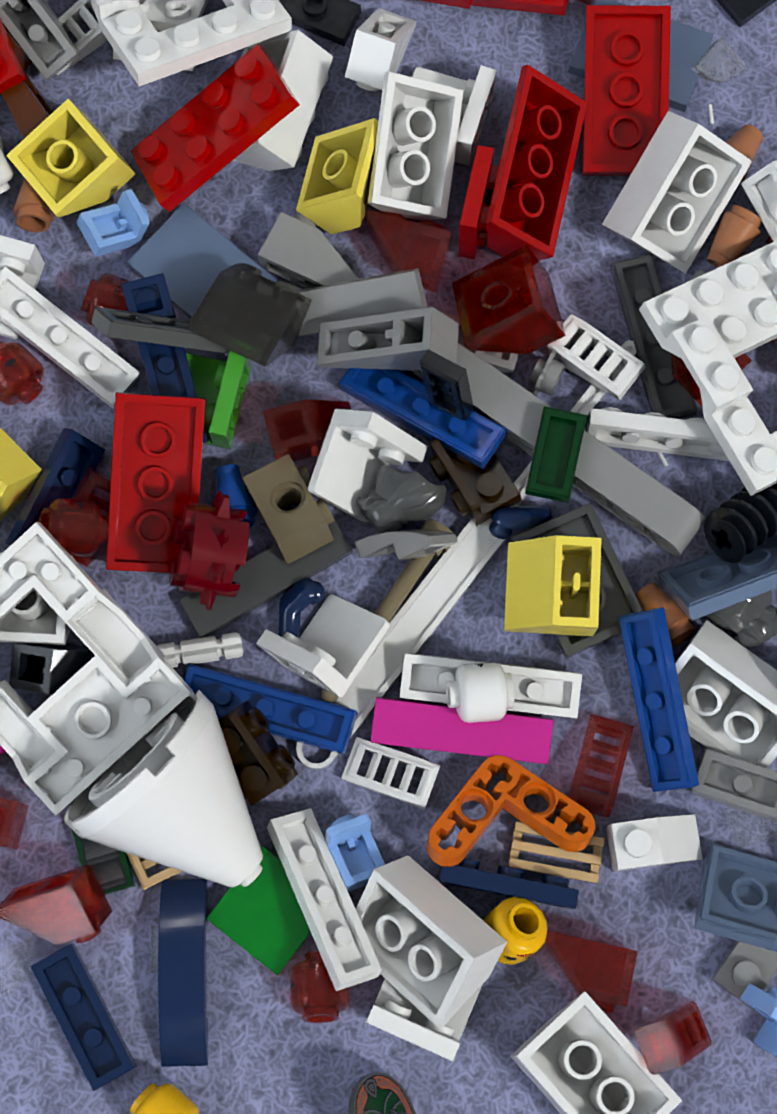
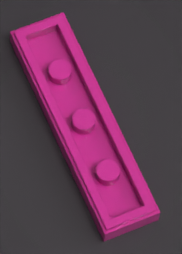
M376 697L370 743L484 757L503 755L516 761L548 764L554 720L553 718L506 712L504 718L499 721L467 723L460 719L456 708H448V705Z

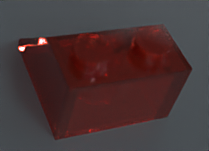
M527 244L452 282L465 345L469 350L529 354L566 336L550 275Z

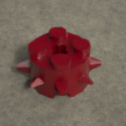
M219 491L216 494L213 505L195 502L191 503V505L185 504L182 517H177L173 541L176 544H181L178 560L173 559L171 564L170 586L179 587L180 591L199 593L200 604L206 605V610L208 611L211 610L216 596L234 598L239 591L240 583L233 582L234 573L239 570L240 565L245 566L249 522L242 520L245 519L247 510L229 508V496H222V492Z

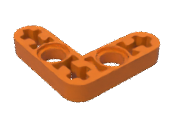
M495 755L487 758L432 826L426 843V851L429 858L440 866L451 867L458 865L503 809L559 848L568 852H578L584 850L589 845L596 829L595 820L587 809L511 758ZM500 772L506 775L505 781H499L490 795L486 789L489 786L491 776H496ZM531 794L542 796L546 800L548 808L540 813L533 812L525 806L524 798ZM476 801L484 807L486 815L477 820L470 819L463 814L461 806L465 802ZM555 808H557L561 812L559 817L556 816L554 824L549 821L554 814ZM576 822L581 826L580 832L577 831L572 836L566 832V828ZM456 825L461 831L457 836L455 847L449 846L446 850L442 849L439 846L441 839L447 840L454 832Z

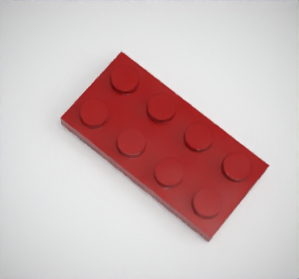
M586 5L584 101L587 102V108L583 121L582 176H630L663 118L669 111L671 6Z
M257 44L149 136L144 138L130 152L159 204L168 212H171L300 104L268 54Z
M115 392L106 570L170 573L173 559L178 560L181 544H176L173 541L177 517H182L185 504L199 503L205 398Z

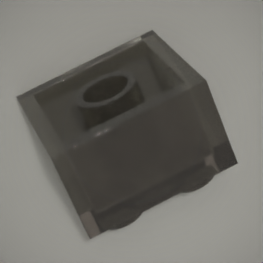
M245 263L234 264L218 274L189 321L187 330L266 367L295 346L312 299L301 295L300 289L290 283L274 282L261 276L262 272L252 265Z

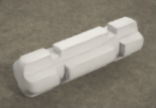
M236 632L222 634L220 639H217L215 636L183 640L180 641V645L170 642L157 646L165 655L164 659L172 668L178 667V663L182 662L187 666L188 664L219 661L221 656H225L226 659L238 658L243 656L244 652L242 637Z

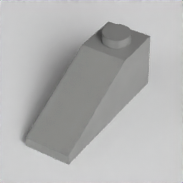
M0 0V18L2 23L46 80L49 81L79 55V52L47 0Z
M280 212L258 253L260 266L269 274L302 289L359 279L323 233L316 228L315 223L299 214H294L292 217Z
M434 307L320 323L317 365L329 368L422 370L420 360L428 349L457 364L459 323Z

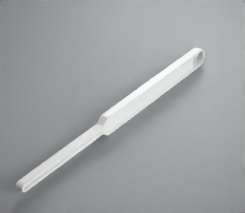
M626 341L621 346L633 356L636 355L634 341ZM619 363L608 378L614 381L625 366ZM591 384L570 412L584 414L588 417L591 408L594 409L607 392ZM531 462L514 482V485L520 492L521 500L527 495L525 490ZM522 501L516 503L515 505H513V506H511V507H519V504H520ZM491 518L478 526L475 525L472 519L457 536L458 542L451 545L449 550L443 554L391 620L389 629L343 697H338L335 702L331 703L358 712L350 739L375 708L376 697H384L402 674L405 652L417 654L505 542L506 539L496 538L490 533L489 525L493 521ZM297 742L296 745L299 760L310 769L319 770L326 768L338 756V753L330 752L329 757L325 761L312 763L303 755V744Z

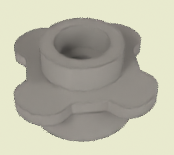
M555 351L551 352L548 360L539 358L529 381L535 383L533 395L536 397L540 391L551 396L564 371L566 364L554 359L557 353Z

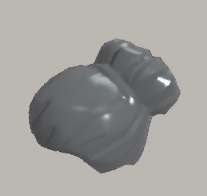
M387 465L379 468L375 489L369 490L366 499L359 497L357 504L361 509L362 515L369 523L373 524L378 532L401 531L402 526L408 522L425 520L439 511L445 502L447 490L444 485L430 483L419 472L402 473Z
M771 591L706 615L717 626L736 632L739 643L744 647L762 645L777 634V608L771 605Z

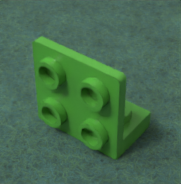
M230 350L227 362L186 353L198 398H205L204 428L206 429L209 442L203 444L231 450L251 372L247 353Z

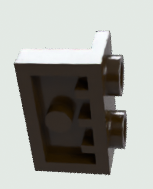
M437 438L429 442L433 457L428 459V462L440 482L448 480L454 490L449 495L457 511L462 517L469 514L476 526L490 519L491 515L499 508H509L522 501L520 492L495 454H493L484 469L444 448Z
M248 700L219 719L242 793L251 806L277 789L280 790L298 775L294 768L295 761L291 753L283 745H278L269 732V723L265 715L258 708L252 707Z

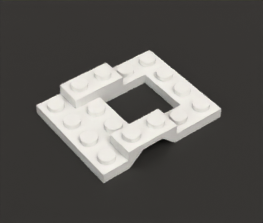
M90 0L101 31L138 86L292 31V18L279 0H222L227 8L157 32L139 6V0Z
M774 241L647 300L639 308L660 346L683 360L700 388L704 419L750 496L777 483V431L772 434L769 433L747 397L753 391V388L735 358L777 338V241Z
M36 522L0 555V620L35 589L95 656L35 711L29 707L6 680L0 681V745L13 759L24 782L56 816L187 698L193 690L164 659L165 655L111 595L105 589L101 590L40 522Z

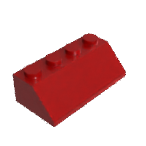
M528 64L522 66L486 220L488 248L518 265L553 258L587 108L586 101Z

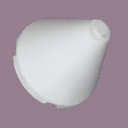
M200 690L196 695L192 692L75 798L68 807L64 817L65 823L79 837L231 888L239 884L242 887L248 886L262 871V866L260 865L263 858L261 847L214 705Z

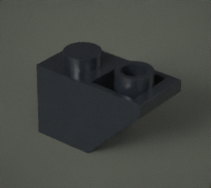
M13 643L9 685L16 689L54 694L95 655L88 647L67 643L66 645Z

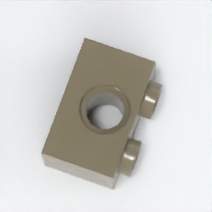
M287 454L242 477L251 498L287 565L334 541L328 525L335 520L324 499H319L315 502L312 494L308 491L311 476L305 465L296 468L290 455ZM299 503L297 508L284 511L289 505Z

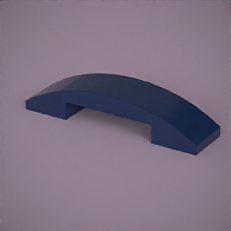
M164 273L121 284L128 311L176 318ZM137 341L152 395L198 398L184 347ZM204 428L203 443H207L209 441L206 429Z
M207 879L163 880L161 882L158 937V1011L162 1067L208 1066V1018H206Z

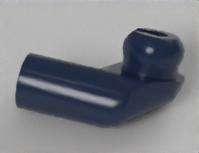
M545 505L499 508L491 515L493 521L489 525V531L496 538L508 539L512 535V530L536 527L551 520L552 514Z
M310 578L300 579L281 597L279 602V636L283 637L286 632H289L297 638L300 637L301 612L310 604L321 603L324 598L325 590L320 582L312 581Z

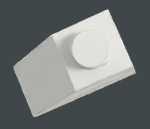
M378 8L356 29L345 77L356 81V85L362 89L369 91L383 90L385 72L397 73L417 21Z
M695 814L613 823L606 827L613 872L703 859Z

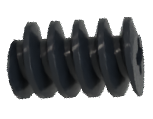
M777 483L752 496L744 487L741 492L734 494L730 500L725 501L719 508L709 513L704 524L705 537L717 556L726 562H740L746 554H750L757 546L762 545L768 537L776 534Z

